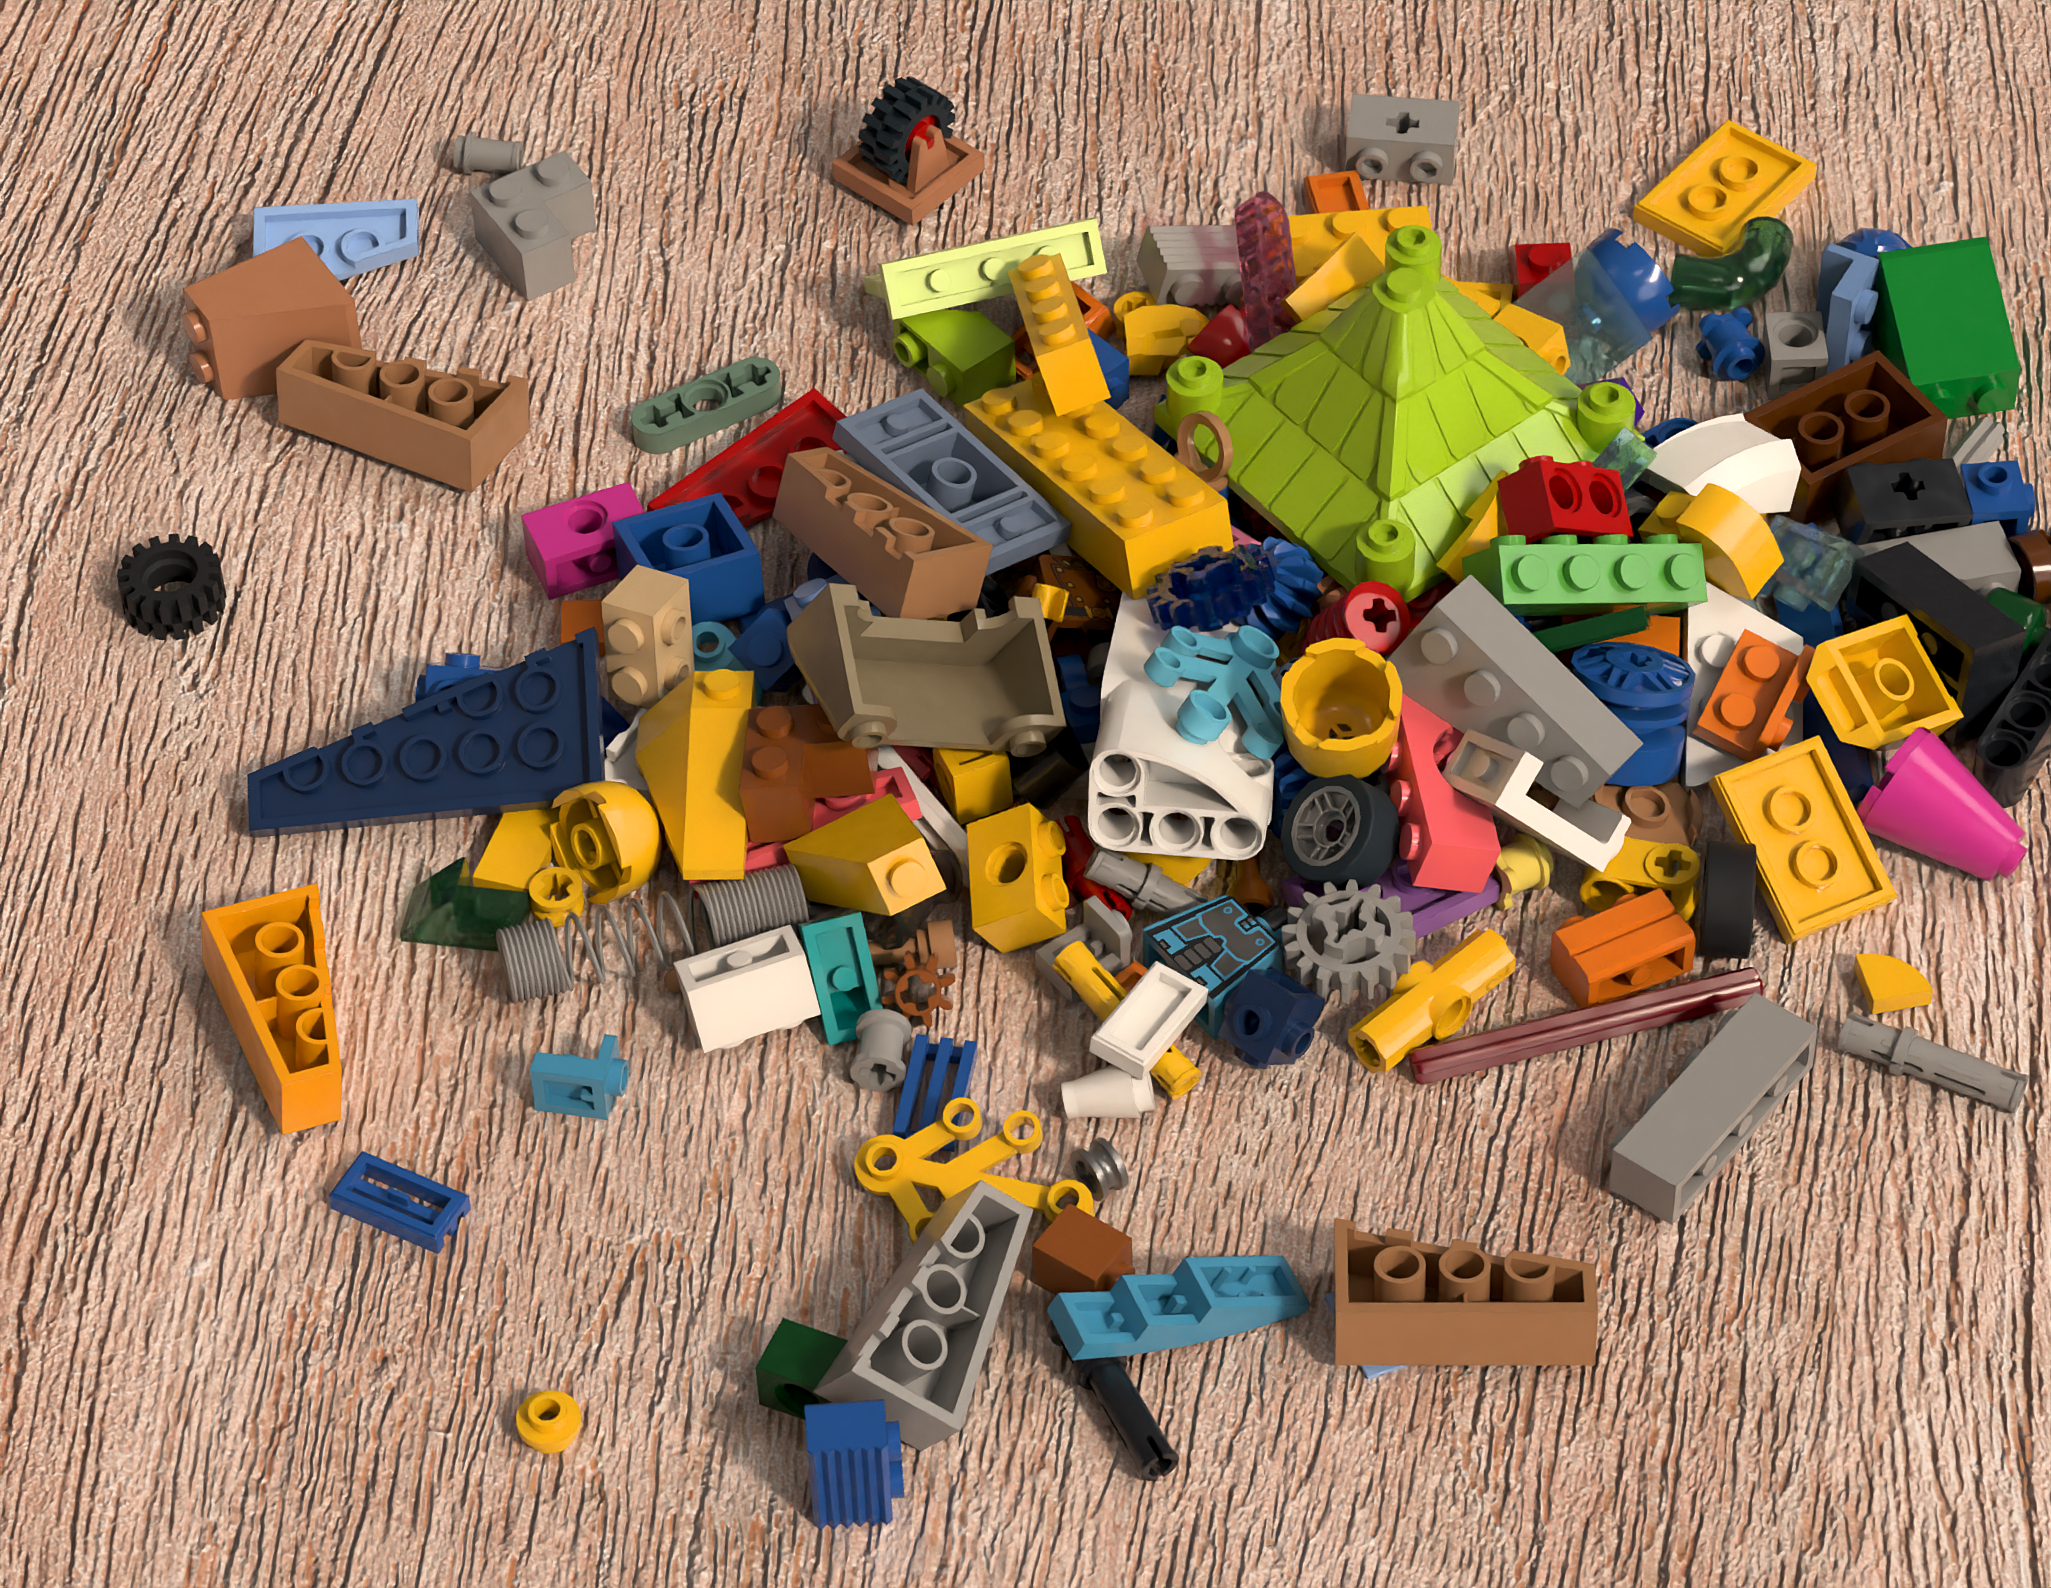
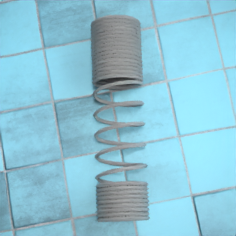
M789 862L788 865L783 864L782 867L777 865L776 868L771 866L770 869L765 868L764 871L759 869L758 872L753 871L752 874L747 872L744 880H712L711 883L708 881L705 884L700 882L699 886L693 884L688 892L687 902L689 934L674 899L668 892L662 891L657 901L659 943L643 906L637 899L631 898L626 911L628 951L612 913L606 906L600 905L596 912L595 920L597 958L581 920L575 913L569 912L565 919L564 928L567 969L559 949L552 921L546 917L545 920L540 918L538 922L534 920L532 923L528 921L527 924L522 922L520 926L518 924L514 927L510 925L509 928L504 926L502 930L498 928L496 931L497 945L510 999L514 1004H517L518 1001L521 1003L524 1000L529 1002L530 998L532 1000H535L536 997L541 999L542 996L546 998L548 994L550 996H553L554 993L559 995L560 992L564 994L566 986L569 991L572 992L574 990L570 935L571 918L575 921L580 931L596 977L602 985L606 980L601 934L602 911L606 914L612 926L628 972L633 978L637 973L632 931L633 904L637 907L644 921L662 970L665 971L667 968L663 928L664 897L668 900L675 914L690 957L698 955L693 909L695 890L699 895L701 914L711 950L786 925H791L796 937L801 940L798 924L809 922V916L798 871L795 865Z

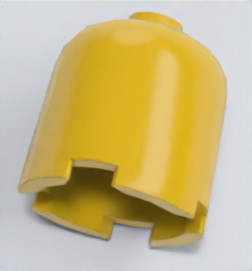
M1331 638L1311 644L1305 649V655L1294 662L1289 672L1284 674L1280 697L1283 731L1290 753L1308 773L1324 778L1350 774L1361 779L1368 777L1386 762L1397 742L1403 691L1393 663L1391 661L1386 662L1380 654L1365 648V642L1358 639ZM1332 735H1334V736L1336 737V739H1330V738H1331Z

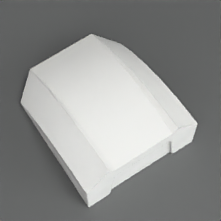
M1743 413L1711 419L1677 433L1640 458L1628 468V471L1634 477L1666 494L1669 491L1697 496L1707 483H1712L1733 492L1752 506L1758 514L1790 511L1801 466L1791 438L1781 440L1745 421Z

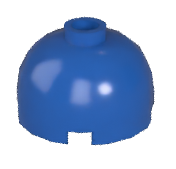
M1608 228L1581 253L1574 268V295L1579 302L1574 307L1575 314L1583 325L1594 333L1602 329L1611 337L1634 340L1647 337L1662 328L1678 314L1680 310L1679 302L1670 306L1666 297L1674 292V289L1660 267L1636 242H1633L1626 248L1615 240L1623 232L1615 228Z

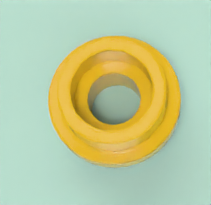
M555 1390L541 1391L529 1396L519 1406L516 1414L517 1431L522 1440L534 1450L547 1454L560 1452L570 1446L579 1433L582 1423L581 1411L577 1402L568 1394ZM557 1416L552 1420H541L543 1417Z

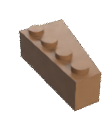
M305 339L276 369L280 423L470 493L482 483L529 432L528 378L508 375L506 383L482 379V370L461 366L457 371V375L428 370L427 360L405 357L404 360L383 362L376 360V351Z

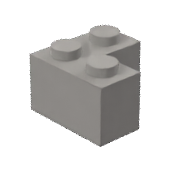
M565 150L470 191L476 240L527 302L575 282L571 240L597 228L591 180Z

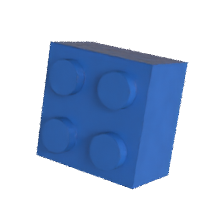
M721 492L612 522L620 581L636 565L688 579L692 626L707 621L736 620L739 616L759 611L765 605L760 552Z

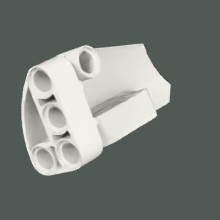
M1194 578L1187 579L1138 600H1132L1126 593L1122 592L1103 675L1100 726L1089 770V834L1097 844L1114 851L1245 860L1257 855L1263 848L1267 825L1272 820L1273 761L1271 759L1264 760L1258 758L1244 747L1241 737L1248 729V725L1233 698L1226 706L1231 713L1232 719L1217 740L1208 741L1204 745L1187 741L1176 729V722L1178 721L1177 711L1191 691L1203 690L1207 692L1212 683L1180 676L1173 687H1164L1154 682L1145 673L1143 667L1153 651L1160 647L1161 642L1173 626H1181L1192 633L1223 640L1227 634L1237 632L1240 628L1239 623L1232 619L1233 613L1223 604L1224 602ZM1197 654L1195 657L1197 659L1227 665L1226 661H1222L1219 659ZM1247 680L1260 705L1262 706L1261 697L1258 691L1254 687L1251 680ZM1109 755H1124L1132 761L1118 762L1109 757ZM1120 808L1129 814L1120 816L1113 814L1108 809ZM1178 812L1185 814L1190 819L1178 820L1168 814Z

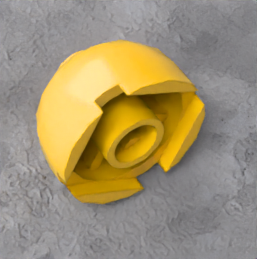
M596 781L564 790L554 799L552 809L561 806L559 822L550 824V839L555 858L560 867L569 868L576 872L597 894L587 898L588 901L593 904H607L626 897L642 887L658 869L663 849V823L657 810L655 811L645 797L636 789L621 782Z

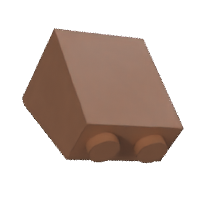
M302 236L183 288L187 312L182 314V322L189 338L193 342L195 352L189 354L192 369L198 380L202 384L209 382L223 400L277 394L276 369L305 339L362 349L355 300Z

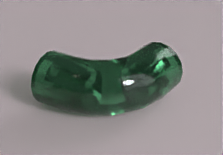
M1769 216L1755 217L1742 225L1736 249L1732 253L1718 257L1676 253L1670 282L1674 292L1669 295L1668 299L1670 306L1679 302L1680 309L1729 311L1754 303L1775 288L1783 276L1791 258L1794 243L1793 232L1787 224L1779 219Z

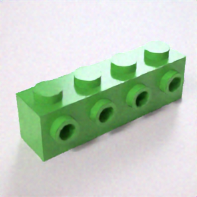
M1624 534L1592 538V544H1577L1576 535H1555L1542 538L1541 544L1526 545V536L1507 535L1490 539V548L1462 557L1464 579L1471 574L1513 616L1606 615L1643 605L1648 607L1649 614H1671L1708 602L1702 543H1678V535L1676 534L1642 538V544H1628V537Z

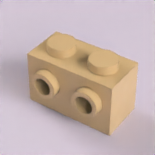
M636 565L601 601L609 698L651 709L695 671L689 582L686 578Z

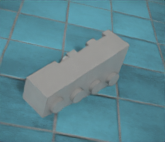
M1471 574L1433 607L1386 660V662L1391 661L1396 667L1403 687V694L1463 734L1466 733L1468 728L1524 750L1542 761L1543 765L1534 781L1576 809H1579L1644 744Z
M982 1180L942 1202L813 1392L833 1403L884 1399L886 1422L899 1421L900 1439L920 1451L959 1432L1033 1209Z

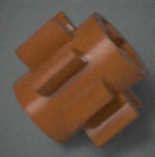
M909 950L905 951V967L900 972L893 968H885L884 977L888 981L895 983L896 986L895 990L888 991L881 996V1002L887 1005L897 1002L901 1008V1015L909 1019L910 1015L922 1016L923 1023L927 1027H931V1012L937 1006L944 1010H952L953 1001L941 994V988L952 985L956 979L955 974L946 973L939 975L935 969L938 961V954L935 952L924 963L915 962L913 954ZM919 975L922 983H934L935 986L928 989L927 1001L918 1003L914 994L904 995L902 991L908 989L910 976Z

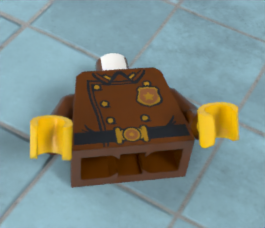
M1064 542L1036 555L1028 575L1021 577L1017 581L1011 598L1013 596L1040 598L1053 662H1055L1057 657L1079 654L1083 663H1087L1088 653L1094 646L1104 642H1111L1122 591L1083 557L1072 556L1068 545ZM1009 603L1007 606V612L1010 611Z

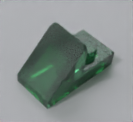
M459 858L413 888L400 931L401 941L499 952L496 938L497 929L500 928L502 930L504 926L509 928L510 925L514 927L516 924L520 926L522 922L527 924L531 913L529 892L471 886L467 858Z

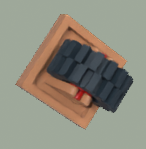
M907 76L906 79L902 77L896 79L894 87L888 84L882 89L884 94L882 100L875 97L871 103L875 107L873 113H866L862 121L867 124V128L859 130L858 139L861 141L833 161L832 170L833 179L914 226L985 170V159L983 152L952 135L953 129L948 127V125L955 122V113L951 112L954 105L948 100L949 98L914 77Z

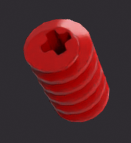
M1374 580L1361 582L1312 619L1307 629V634L1304 636L1300 646L1302 656L1305 655V649L1311 644L1331 638H1346L1365 642V648L1380 654L1384 659L1400 646L1409 633L1410 616L1407 604L1399 592L1386 583Z

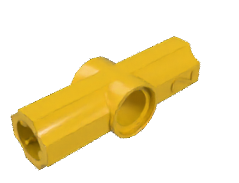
M1491 928L1486 931L1477 929L1434 964L1431 965L1427 961L1422 960L1411 965L1410 972L1402 974L1396 982V987L1393 988L1391 997L1348 1030V1044L1355 1051L1359 1062L1373 1073L1377 1071L1386 1073L1408 1056L1413 1049L1418 1048L1432 1036L1441 1041L1454 1035L1468 1019L1473 1004L1515 971L1516 958L1507 947L1505 939Z

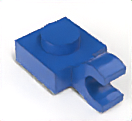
M1079 654L1055 658V664L1062 680L1057 683L1063 710L1080 745L1096 742L1100 726L1102 685L1089 686L1084 663Z

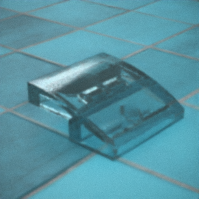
M1588 246L1511 303L1563 325L1571 366L1567 369L1564 376L1575 385L1596 382L1653 339L1633 307Z

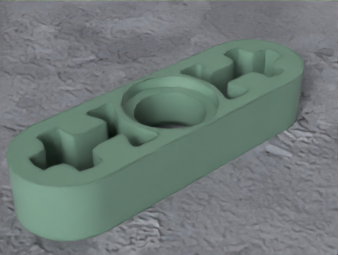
M762 357L746 358L640 403L631 414L635 445L640 450L650 454L667 453L773 408L780 401L782 394L780 370L769 359ZM707 399L715 400L721 404L718 408L711 411H699L692 407L695 403Z

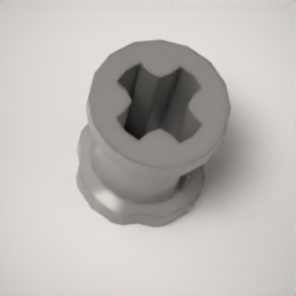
M875 1009L867 1011L860 1015L856 1023V1036L861 1043L859 1055L855 1056L851 1062V1078L864 1089L886 1092L902 1086L905 1081L906 1065L901 1061L903 1046L911 1038V1024L906 1017L892 1010Z

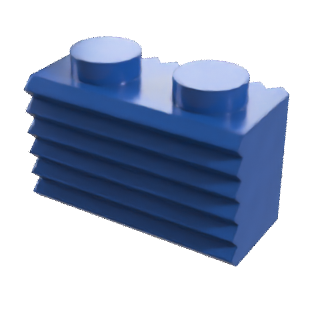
M884 1399L805 1405L807 1453L814 1526L822 1530L826 1525L835 1529L839 1524L848 1528L855 1523L861 1528L866 1522L875 1526L879 1521L888 1525L893 1520L891 1499L905 1498L899 1421L886 1422Z

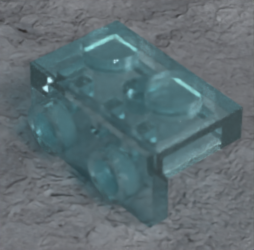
M1777 514L1769 528L1784 558V562L1757 595L1767 598L1772 590L1775 591L1773 596L1777 600L1797 611L1804 612L1807 606L1811 605L1831 613L1846 585L1851 580L1855 560L1862 558L1865 551L1848 540Z

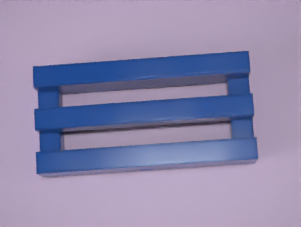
M916 1034L893 1127V1135L906 1139L935 1122L949 1063L959 1064L951 1100L960 1097L968 1098L978 1057L976 1041L965 1040L964 1047L953 1046L952 1038L941 1037L939 1044L929 1043V1035ZM927 1060L935 1061L918 1131H910ZM964 1112L957 1113L951 1122L956 1126H961ZM958 1140L951 1141L939 1150L955 1152Z
M361 1151L328 1195L331 1209L436 1254H439L445 1246L444 1236L446 1234L452 1236L458 1228L457 1218L459 1216L465 1218L471 1210L469 1195L364 1151ZM364 1175L393 1188L386 1190L360 1178ZM409 1195L438 1206L443 1210L440 1213L410 1200Z

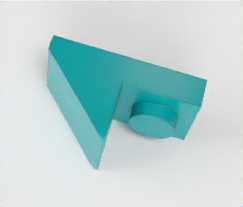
M855 910L798 924L803 950L821 1015H818L817 1018L827 1045L831 1046L858 1039L856 1036V1023L860 1015L870 1010L883 1009L861 912Z

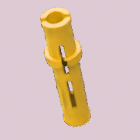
M1076 941L1067 946L1059 953L1054 960L1055 963L1052 964V968L1056 973L1069 983L1103 1023L1128 994L1117 980L1094 958V955L1086 948L1082 941ZM1174 1043L1150 1070V1073L1172 1100L1179 1099L1187 1094L1198 1083L1199 1077L1202 1076V1072L1182 1054Z

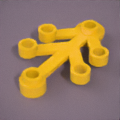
M956 1098L945 1106L943 1118L906 1139L891 1134L875 1136L860 1147L855 1157L854 1168L859 1183L864 1189L874 1195L891 1197L909 1226V1235L913 1245L918 1239L920 1230L927 1226L935 1214L934 1212L927 1211L914 1185L939 1190L944 1200H947L982 1180L1030 1207L1033 1211L1044 1213L1048 1226L1062 1212V1209L1058 1208L1056 1203L1059 1198L1065 1195L1077 1197L1079 1201L1076 1207L1095 1216L1091 1192L1079 1181L1066 1179L1048 1187L984 1173L1017 1153H1030L1040 1146L1043 1139L1041 1124L1038 1117L1030 1111L1020 1110L1013 1112L1006 1118L1002 1132L946 1164L923 1160L955 1139L960 1141L970 1140L980 1132L982 1117L978 1105L969 1098ZM960 1112H968L974 1116L973 1120L966 1126H956L951 1122L953 1117ZM1020 1125H1029L1034 1129L1033 1134L1026 1139H1017L1012 1136L1014 1129ZM883 1156H893L897 1159L895 1165L888 1170H879L874 1167L876 1161Z

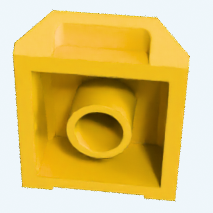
M1907 614L1825 641L1816 646L1806 680L1841 742L1876 751L1899 749L1918 727L1922 728L1924 726L1939 736L1964 717L1953 696L1950 697L1917 637L1918 633Z

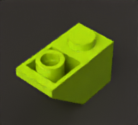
M940 309L893 320L894 338L892 339V347L899 361L906 367L912 366L929 381L937 394L942 397L947 396L962 410V405L982 398L986 392L996 388H1005L1016 381L1015 341L980 311Z

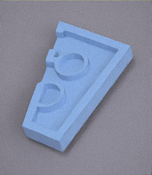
M417 199L254 207L253 257L302 236L338 281L418 256L419 208Z

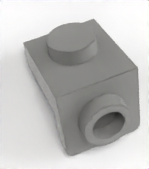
M1095 895L1083 901L1084 922L1035 951V967L1071 1004L1080 1000V995L1052 968L1055 958L1073 942L1082 941L1086 948L1094 955V958L1113 977L1130 964V941H1132L1133 936L1127 920L1119 911L1115 909L1110 911Z

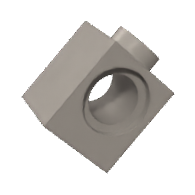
M1821 311L1765 313L1762 336L1765 357L1762 365L1767 399L1774 400L1827 374L1828 353Z

